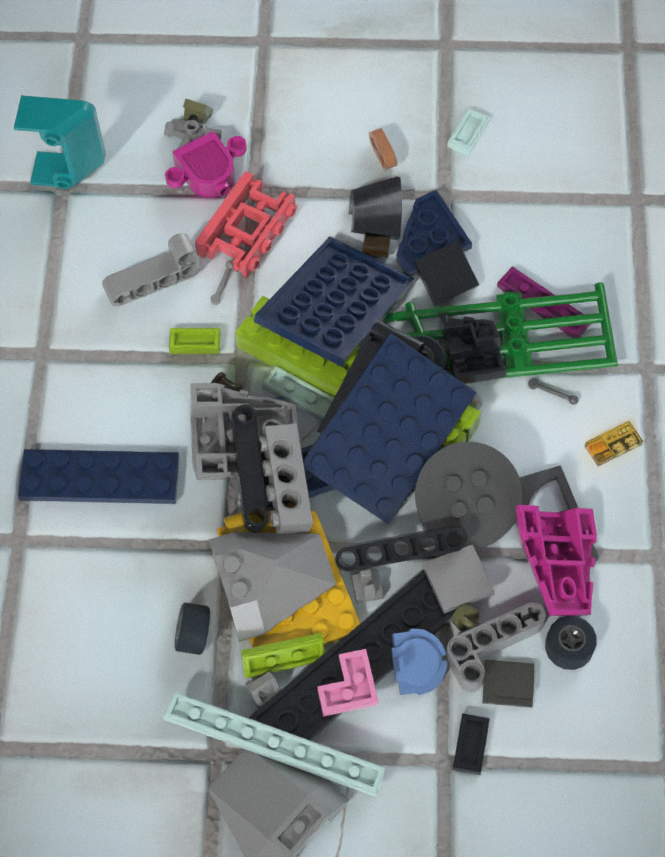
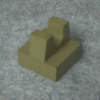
M185 99L183 120H192V117L197 115V121L205 124L208 117L211 118L213 108Z

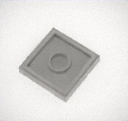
M473 544L457 552L448 553L423 563V569L444 614L458 609L464 604H471L494 595L495 591Z

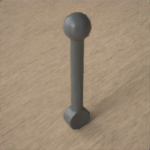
M535 378L530 379L528 382L530 389H541L568 400L572 405L578 403L579 399L576 395L570 396L539 384Z

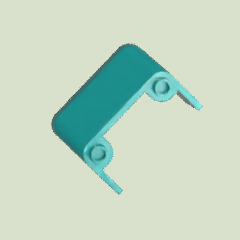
M21 95L14 130L39 132L40 138L47 145L62 146L63 153L37 151L30 180L31 185L68 189L74 187L104 164L106 152L96 108L93 104L84 100Z

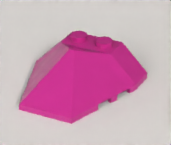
M517 505L515 507L518 539L549 615H591L593 582L589 580L590 568L595 567V558L591 557L592 544L596 543L597 539L593 509L573 508L563 512L539 511V506Z

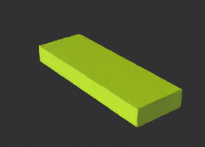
M321 633L241 650L245 679L264 675L269 671L273 673L313 664L325 654L323 636Z

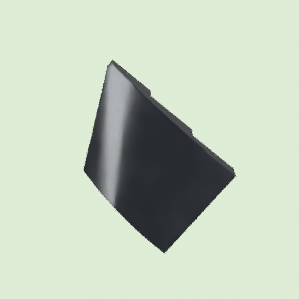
M396 176L351 190L348 214L352 215L351 232L390 237L393 240L400 238L402 219L400 177Z
M439 313L452 374L456 379L464 384L506 377V368L500 355V336L494 321L477 320L466 316L463 317V320L449 318L447 313Z

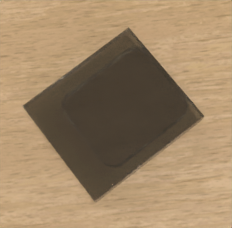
M484 660L485 676L483 680L482 704L533 707L534 663Z

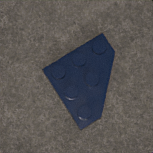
M437 190L415 199L410 219H408L402 242L396 254V260L404 273L410 276L418 274L413 264L415 260L456 241L459 242L463 252L472 249V242Z

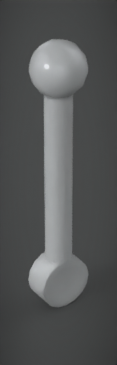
M227 261L226 271L216 294L210 298L213 305H218L221 301L220 294L230 271L233 270V261Z

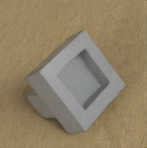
M371 569L360 571L359 574L351 575L357 604L383 599L378 570L371 571Z
M270 671L260 675V678L254 682L249 680L245 683L258 709L281 690Z

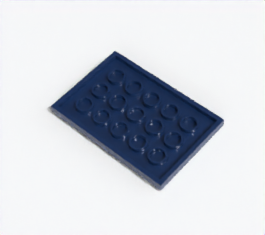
M329 236L255 314L254 322L343 367L363 344L374 323L377 320L383 321L412 287L414 277Z
M388 333L303 459L304 468L389 524L416 484L423 466L438 451L477 392L393 334Z

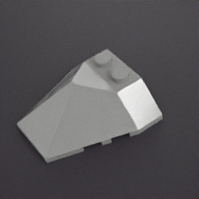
M191 383L190 432L193 469L196 479L221 480L237 475L231 417L235 408L245 404L255 410L258 435L262 436L265 426L297 424L298 429L296 405L266 396L260 398L249 395L248 391L240 390V392L224 388L225 385L218 383ZM238 415L240 420L250 421L246 415ZM261 452L262 463L265 460L264 452ZM274 452L280 458L286 457L282 452Z
M232 532L208 539L215 564L218 567L239 642L268 633L281 621L288 619L294 615V612L311 603L336 585L320 534L291 533L277 535V533Z

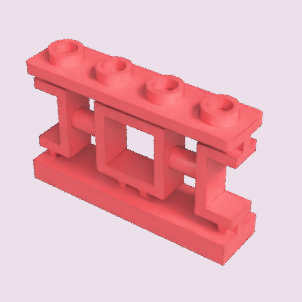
M245 171L195 240L198 256L206 258L208 255L213 260L220 251L234 258V271H241L242 276L247 278L251 272L257 270L263 254H267L270 251L275 237L281 235L288 218H292L297 210L295 195L290 193L287 196V193L282 191L277 200L261 193L263 190L262 181H255L254 175ZM249 196L250 200L257 203L255 208L245 204ZM266 208L277 212L272 220L270 215L264 213ZM244 216L260 223L252 235L236 228ZM224 231L225 235L233 238L230 243L219 239ZM241 243L252 248L247 256L245 251L238 248Z

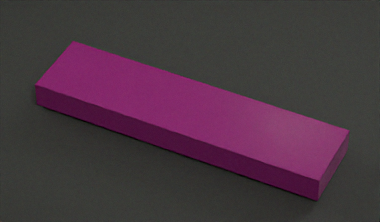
M513 266L497 282V287L504 292H521L522 299L555 295ZM569 304L529 308L544 319L584 315ZM591 324L557 328L572 338H579Z

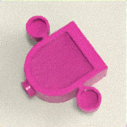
M212 131L172 151L175 167L169 168L166 171V184L170 188H180L186 182L194 193L206 198L227 195L235 181L233 158L241 157L246 153V140L241 136H234L228 140L227 147H225L215 132Z

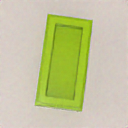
M170 328L169 352L170 354H220V328Z

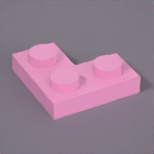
M366 649L339 654L344 681L317 687L323 717L378 705V697Z

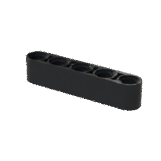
M451 525L349 544L337 552L335 562L343 571H355L457 552L465 546L467 534L462 527ZM452 531H456L462 536V542L458 545H451L447 540V535ZM429 536L434 539L435 547L432 550H425L421 546V539L423 537ZM399 541L405 542L409 548L408 553L405 555L397 554L394 549L395 543ZM369 547H378L382 552L381 559H371L368 555ZM343 552H352L355 555V563L352 565L345 564L342 560Z

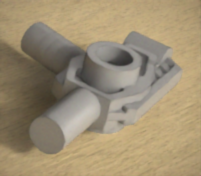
M172 119L170 122H166L164 135L183 139L178 147L180 148L212 131L221 139L222 130L205 128L201 121Z

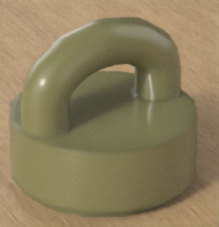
M464 604L454 612L452 623L460 631L480 625L477 621L479 611L472 604Z

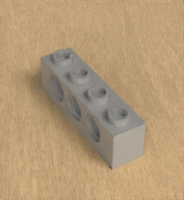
M297 424L265 426L262 436H259L260 452H264L265 460L262 463L263 475L268 476L269 485L266 487L267 500L272 501L273 510L270 511L272 527L276 526L277 535L309 533L313 525ZM274 452H282L286 457L280 458ZM285 476L290 482L284 483L278 477ZM290 501L294 507L287 508L282 502Z

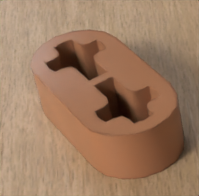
M380 128L369 132L371 146L383 169L387 170L396 167L397 159L384 131Z

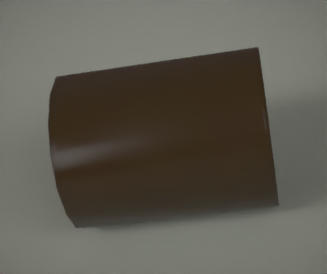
M365 234L362 252L371 256L388 258L391 238Z

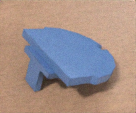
M409 629L408 632L392 634L394 648H391L395 681H398L400 695L412 693L422 695L434 690L442 682L447 671V660L442 661V655H446L443 644L435 635L424 629Z

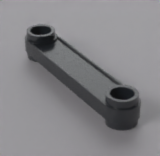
M243 404L235 408L231 417L240 503L244 527L250 532H258L268 522L267 502L256 413L251 406ZM238 415H246L250 421H242L238 418ZM249 515L259 516L262 522H252Z

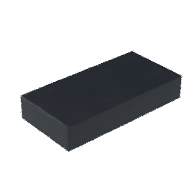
M462 713L452 770L481 775L490 718Z

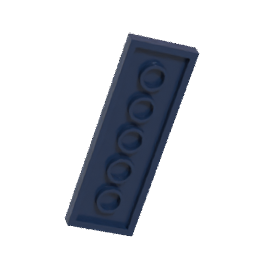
M24 449L18 498L20 501L176 504L179 452Z

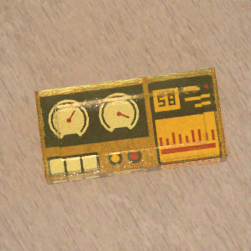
M627 421L585 442L584 447L596 465L600 466L641 446L643 440L631 422Z

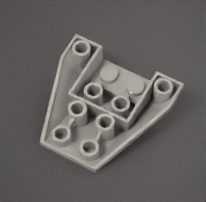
M245 749L208 787L244 857H295L327 820L332 822L350 801L348 797L326 779Z

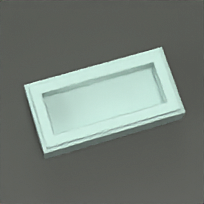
M468 108L450 137L447 147L469 156L487 126L489 116Z

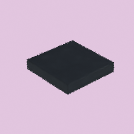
M458 241L413 262L434 306L479 286Z

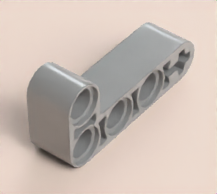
M179 233L172 236L168 241L169 252L107 276L102 281V286L112 306L125 305L197 275L200 271L198 254L186 233Z
M534 602L527 603L450 639L447 646L446 659L463 690L475 692L481 688L485 669L480 659L541 631L546 617V612L542 605ZM503 626H510L515 632L508 634L503 632L501 628ZM486 637L490 640V643L482 645L477 641V638ZM462 648L466 654L456 656L452 650ZM467 672H474L478 675L479 678L476 680H469L465 677L464 674Z

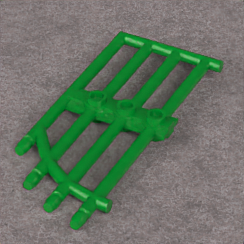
M602 282L596 283L594 285L595 291L522 299L521 292L514 293V291L497 294L496 302L416 310L414 302H408L405 304L406 311L390 312L383 319V322L387 323L410 320L414 332L406 334L412 337L429 336L435 340L443 339L442 330L424 331L419 319L438 318L439 313H447V316L499 311L500 323L495 325L498 333H502L503 345L500 346V355H505L507 367L506 377L504 378L618 367L606 292ZM597 301L599 313L527 321H525L524 314L525 308ZM601 323L603 334L599 336L529 343L527 330ZM605 345L607 358L532 365L530 354L532 352ZM447 356V367L451 368Z

